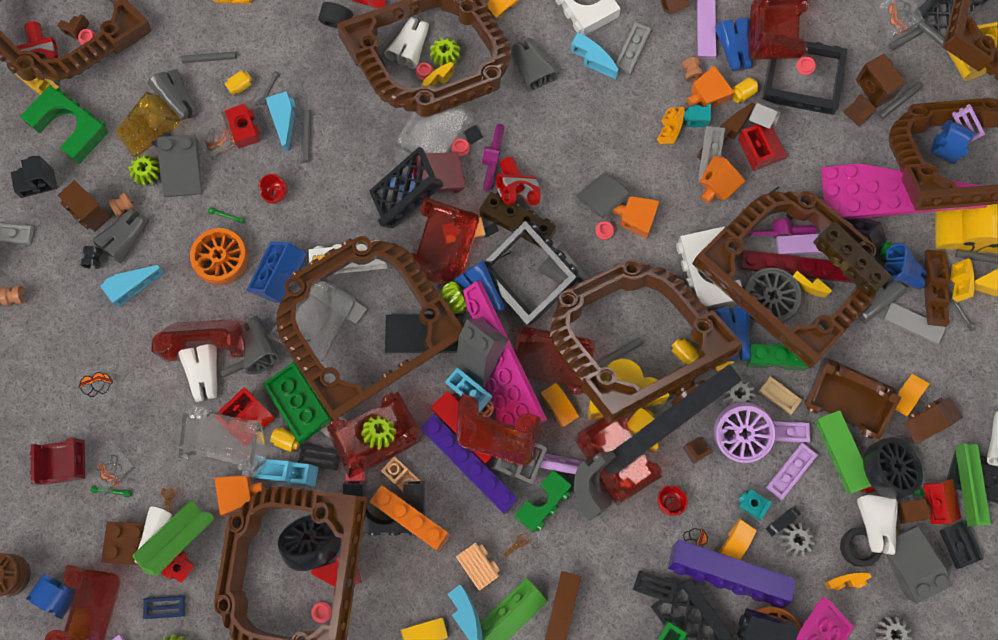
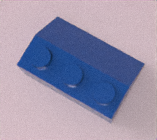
M270 241L246 291L274 303H280L286 294V281L292 277L291 274L304 264V258L307 253L289 242Z

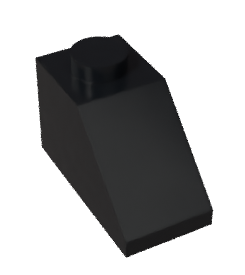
M862 218L846 219L857 231L867 236L869 241L875 245L876 251L887 240L881 222Z

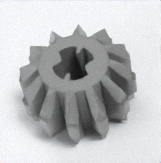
M741 381L723 394V396L727 397L722 401L723 403L729 401V405L737 402L753 403L751 399H754L756 395L750 392L754 390V387L748 388L749 381H746L744 384ZM737 391H740L739 394H742L740 399L737 398L738 395L735 396Z
M793 523L789 524V529L786 527L782 529L786 535H779L780 539L785 540V542L780 543V546H787L784 552L786 554L791 552L794 558L798 554L800 557H805V552H812L809 546L815 545V542L809 539L813 538L814 534H807L810 529L809 527H805L802 530V523H798L796 526ZM800 537L801 542L794 543L793 539Z
M885 617V622H878L882 629H875L876 633H880V636H877L875 639L912 640V637L907 636V633H910L912 630L905 628L907 622H900L898 617H893V619ZM891 631H896V634H894L897 635L896 639L891 638L893 635Z

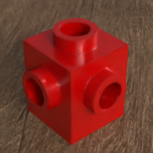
M181 551L162 570L161 574L169 580L174 578L182 583L194 568V564L188 559L189 555Z

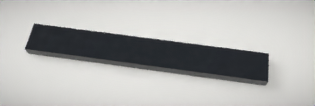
M730 364L615 448L612 452L616 457L605 468L611 476H614L741 382L742 379Z

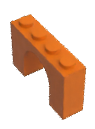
M382 485L369 501L438 552L441 551L451 536L447 531Z

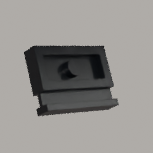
M967 520L939 530L956 569L984 559L970 527L967 526Z

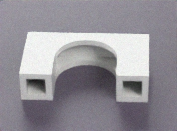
M555 0L558 5H562L564 8V14L567 19L571 18L575 31L577 33L580 32L584 36L615 20L620 15L621 8L615 0H601L592 5H581L574 0Z
M725 226L680 236L678 243H676L677 252L682 254L683 258L681 261L682 270L687 272V287L707 307V310L737 304L715 284L705 281L700 276L698 269L692 265L695 257ZM736 280L735 282L742 287L740 280Z

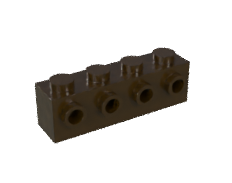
M490 191L479 209L480 216L512 233L525 221L534 222L541 228L540 232L544 237L547 235L552 239L556 232L554 222L547 218L542 219L538 217V214L532 210L527 211L523 209L517 202L512 205L505 204L499 193L495 194ZM528 232L521 237L542 248Z
M836 221L820 233L813 242L816 248L824 253L831 263L837 266L846 278L852 280L859 290L869 298L892 277Z

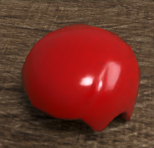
M269 173L263 176L258 184L261 190L260 196L270 204H277L283 201L288 192L286 182L277 174Z
M666 485L658 493L657 504L660 511L665 515L678 516L686 510L688 499L685 492L678 486ZM671 498H674V499H675V500H673V501H671L670 503L667 504V501H668L669 499H671Z

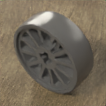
M766 268L757 271L748 279L743 288L749 294H753L758 302L762 301L763 306L768 307L770 310L773 307L776 317L783 324L789 321L799 310L802 299L800 286L790 273L782 269ZM769 277L774 278L773 286H771ZM778 279L784 282L779 288H777ZM785 285H787L790 289L786 291H780ZM754 287H760L763 293L757 294ZM770 294L774 295L773 300L769 299ZM791 294L793 296V299L783 296ZM783 302L792 304V308L789 309ZM778 306L786 312V315L781 316Z

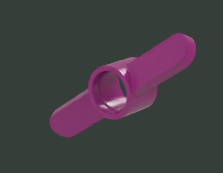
M503 124L496 125L492 146H485L482 164L488 165L483 190L485 191L491 189L495 168L498 164L504 134Z
M779 219L771 223L772 229L752 230L748 236L773 235V238L776 239L777 235L780 234L785 236L816 234L817 228L815 225L791 226L789 219Z

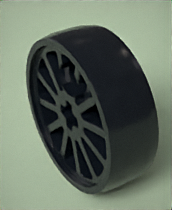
M895 437L884 438L873 443L865 451L863 466L866 477L871 486L880 495L889 499H901L912 495L920 488L923 480L922 466L917 454L906 442Z
M311 515L301 517L290 523L278 538V550L282 560L289 568L296 571L314 570L327 564L336 556L341 546V538L334 535L328 524L315 523Z

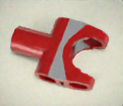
M27 22L24 25L27 43L17 45L16 47L20 51H32L40 58H59L55 39L52 36L43 38L39 22Z
M514 157L502 159L500 167L503 173H499L496 177V188L503 202L512 205L515 203L516 195H519L529 205H538L541 193L535 176L522 175Z

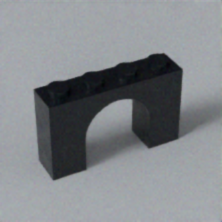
M345 481L343 483V494L366 497V481ZM405 481L403 484V501L424 516L425 481ZM366 506L362 533H368L371 536H377L380 533H388L390 536L408 533L410 536H416L394 519L380 520L374 517Z
M746 608L744 614L740 617V627L733 640H796L799 628L793 621Z

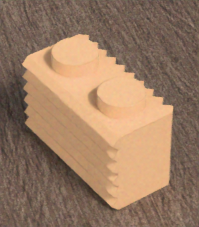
M475 542L457 555L456 558L477 589L481 591L499 577L497 573L500 570L494 561L491 563L486 558L488 552L482 544L478 546Z

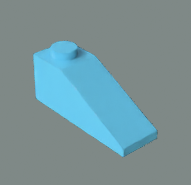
M287 91L267 97L266 101L282 147L285 152H288L295 117L293 108L296 105L293 97H289Z
M158 265L119 273L108 277L100 287L112 303L120 307L165 272Z
M456 368L445 381L448 386L479 412L493 397L459 368Z

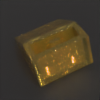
M145 92L116 129L115 133L133 157H137L153 146V143L157 142V137H166L167 133L170 134L180 122V119L157 94Z

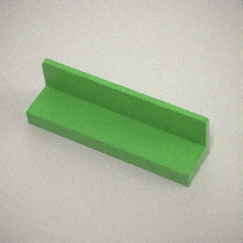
M841 411L815 420V424L847 495L870 487L871 484L864 471L863 459Z
M962 443L955 446L967 526L991 525L978 444L967 445V443Z
M190 500L133 554V558L145 574L157 576L214 520V517L211 513L201 512L195 502Z
M527 578L480 622L483 640H509L547 603L546 598Z

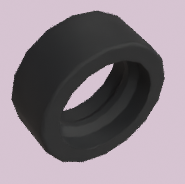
M859 527L847 531L840 541V550L848 563L853 566L864 567L873 565L879 560L882 552H872L868 558L858 559L850 551L849 544L851 539L856 535L867 537L866 528Z

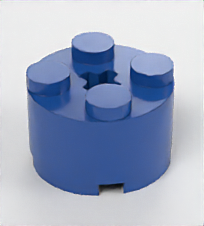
M948 120L941 127L943 129L941 134L935 136L930 151L932 155L955 164L960 157L964 158L969 151L967 145L973 139L975 132Z
M44 574L26 599L48 613L53 612L55 617L63 619L79 592L61 584L62 582Z

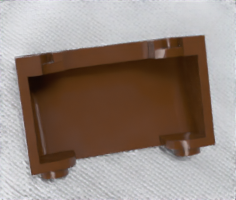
M824 357L805 400V405L813 413L823 412V410L830 414L841 411L844 420L858 426L862 430V435L873 439V437L880 439L902 397L895 388L835 360Z

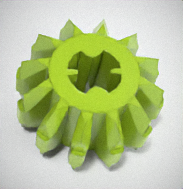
M441 37L440 41L435 40L434 45L430 47V57L434 59L435 65L440 63V67L449 62L456 65V59L460 58V47L455 40L451 41L450 37L446 40Z
M144 154L142 158L137 156L136 161L131 160L133 166L128 167L131 172L130 177L137 184L147 186L149 181L153 185V179L159 180L157 174H161L160 165L153 156L149 157L147 154Z
M452 281L444 285L440 290V295L454 314L466 311L467 305L462 287L457 282Z
M379 415L376 420L370 417L369 423L365 422L363 425L364 429L362 430L364 442L370 443V448L376 445L378 450L381 449V445L386 448L389 447V442L393 443L394 435H396V429L393 428L394 423L388 422L387 417L383 420L380 419Z

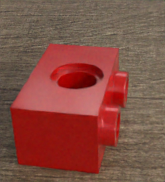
M244 103L224 110L234 141L239 149L260 142L258 136L261 133L258 125L253 123L255 116L252 109H248ZM243 124H247L246 127L241 128Z

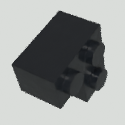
M40 155L30 156L27 159L21 160L22 168L11 172L14 193L20 198L57 189L54 169Z

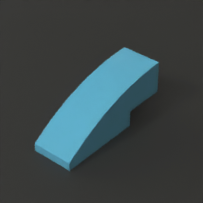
M578 32L571 43V52L584 58L583 65L616 80L619 69L611 57L597 43Z
M257 458L254 478L315 487L319 467L311 464Z
M460 584L447 594L458 609L452 616L469 640H483L481 624L475 606Z

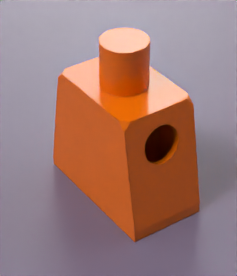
M714 65L692 84L691 92L693 95L687 98V103L689 106L700 103L702 107L711 104L712 108L730 101L734 91Z
M713 156L700 179V184L706 189L701 195V199L708 204L713 198L726 200L745 182L743 177L726 158Z
M631 196L626 205L619 204L613 209L612 213L622 216L620 226L647 239L660 201Z
M248 476L214 478L220 515L224 517L234 512H239L244 503L249 502L254 494L264 490L262 482L252 484L251 478Z

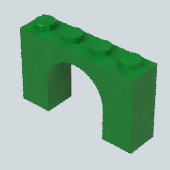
M49 85L25 110L20 118L40 134L57 116L63 114L76 116V129L60 146V149L76 163L80 164L109 133L105 129L106 124L99 118L96 120L92 118L93 114L86 108H83V110L79 108L80 104L73 98H66L67 94L60 88L55 89Z

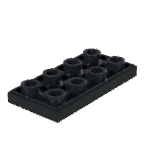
M419 314L386 315L385 353H423L427 350L424 346L427 326L420 322ZM424 314L427 319L434 318V314ZM454 314L462 326V314ZM458 341L440 353H457Z

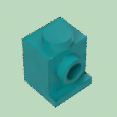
M707 104L706 107L701 105L689 106L688 110H685L683 121H686V127L706 128V126H709L711 121V104Z
M751 489L747 492L743 491L737 500L740 502L738 508L757 521L763 518L772 504L771 501L766 500ZM751 500L757 501L756 507L751 505Z

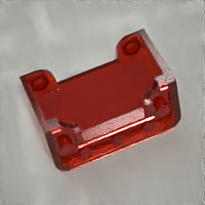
M753 0L750 10L748 57L757 60L799 59L807 52V45L805 40H799L800 16L803 12H806L809 2L807 0Z
M424 197L421 213L428 219L417 253L410 254L416 259L430 281L445 285L451 281L456 282L454 279L464 271L478 227L479 216L476 213Z
M235 319L172 323L153 337L151 352L166 362L176 361V356L180 350L186 349V342L211 341L217 348L228 349L233 358L243 357L242 325Z
M525 326L519 327L514 351L527 378L565 385L570 390V393L575 395L586 394L582 389L581 381L577 379L574 372L571 371L568 364L564 362L561 355L556 351L551 340L550 331ZM575 336L593 358L595 341Z
M399 391L394 394H386L382 398L383 401L380 403V406L347 422L338 418L331 421L327 426L329 436L348 477H354L404 452L419 442L421 430ZM378 415L382 420L387 417L388 422H393V428L396 429L394 442H389V447L387 448L381 445L380 450H378L376 445L370 448V443H365L364 436H362L364 423H369L370 417L376 420Z
M466 394L461 395L458 404L456 433L460 446L525 466L533 461L543 432L540 416L528 413L523 414L517 420L516 426L477 415L479 404L476 398Z
M625 416L609 425L606 419L602 417L578 432L575 441L586 459L593 455L596 456L600 452L605 454L611 450L613 451L632 437L627 429V422L629 420ZM642 454L614 476H611L604 467L599 479L614 503L619 506L662 478L660 474L662 470L656 462L648 461L645 455Z
M67 564L64 573V583L77 590L65 630H52L46 635L44 640H104L119 591L120 577L113 572Z

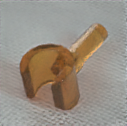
M163 488L161 496L165 499V511L170 513L171 500L175 497V492L171 488L170 495L165 496L166 489Z
M520 534L516 538V543L503 554L506 558L519 547H525L528 544L529 540L525 544L519 542V538L524 534Z

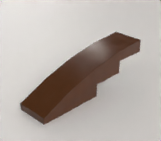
M752 102L720 126L725 128L723 143L727 137L733 140L736 138L756 104ZM703 147L701 148L697 156V158L700 160L702 157Z
M926 250L924 269L927 271V274L924 277V294L927 324L947 327L950 323L947 306L950 303L948 293L950 276L945 251Z
M561 571L545 640L567 639L581 576Z

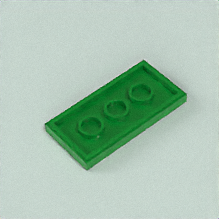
M294 361L263 383V386L298 443L302 444L332 422L329 414Z

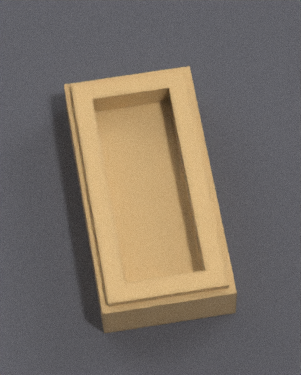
M771 376L758 391L788 415H792L802 401L800 397Z

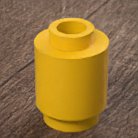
M240 70L228 78L224 84L234 96L236 93L238 95L252 85L250 83L252 78L247 71L243 73Z
M747 77L734 86L732 89L734 91L732 99L736 103H740L758 92L756 80Z
M678 338L671 345L674 348L671 352L683 364L686 363L688 365L699 356L698 350L686 338L683 340Z
M284 428L274 429L270 438V442L274 443V446L291 453L294 450H298L300 443H298L290 430Z

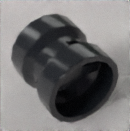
M84 246L82 252L84 257L81 259L80 266L90 269L91 265H93L95 269H99V258L102 256L103 250L94 246Z

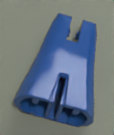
M740 18L736 19L735 23L733 20L718 23L715 26L716 33L723 46L731 70L738 71L740 69L739 59H741L743 70L751 69L750 19Z
M896 243L889 247L886 259L891 263H886L884 269L892 276L890 279L905 283L915 289L924 288L925 279L922 277L926 276L927 271L914 258L910 249L903 243Z
M483 260L454 279L464 290L474 282L481 281L496 313L505 309Z
M741 307L734 308L732 313L731 308L717 309L715 313L743 343L739 352L740 360H750V315ZM737 356L729 359L728 361H736Z

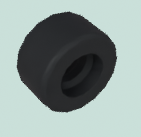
M323 2L318 20L326 26L338 29L337 23L352 18L353 12L340 4Z

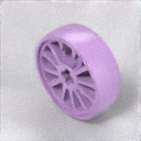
M737 402L727 406L718 415L714 424V439L718 448L726 457L737 462L750 463L763 458L771 450L775 440V426L769 414L762 407L750 402ZM746 410L745 421H741L739 411ZM750 412H756L757 415L749 423ZM735 413L738 423L735 424L728 417ZM761 417L765 419L764 423L754 426ZM767 427V432H766V433H758V432H756V431H758V430H761V429ZM746 428L747 432L744 436H742L741 432H743V429ZM728 429L734 430V435L731 438L724 437V433ZM754 437H762L765 440L763 443H760ZM751 441H753L760 447L756 450H753ZM741 442L740 452H733ZM725 443L732 444L730 448L724 446ZM746 443L750 448L749 453H744Z

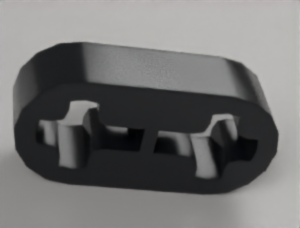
M793 506L765 529L772 537L798 518L801 513L796 506Z

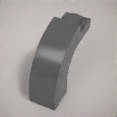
M612 450L605 454L600 452L596 456L593 455L579 465L575 474L574 491L576 500L589 521L599 516L612 505L604 495L599 482L600 473L603 468L616 457Z

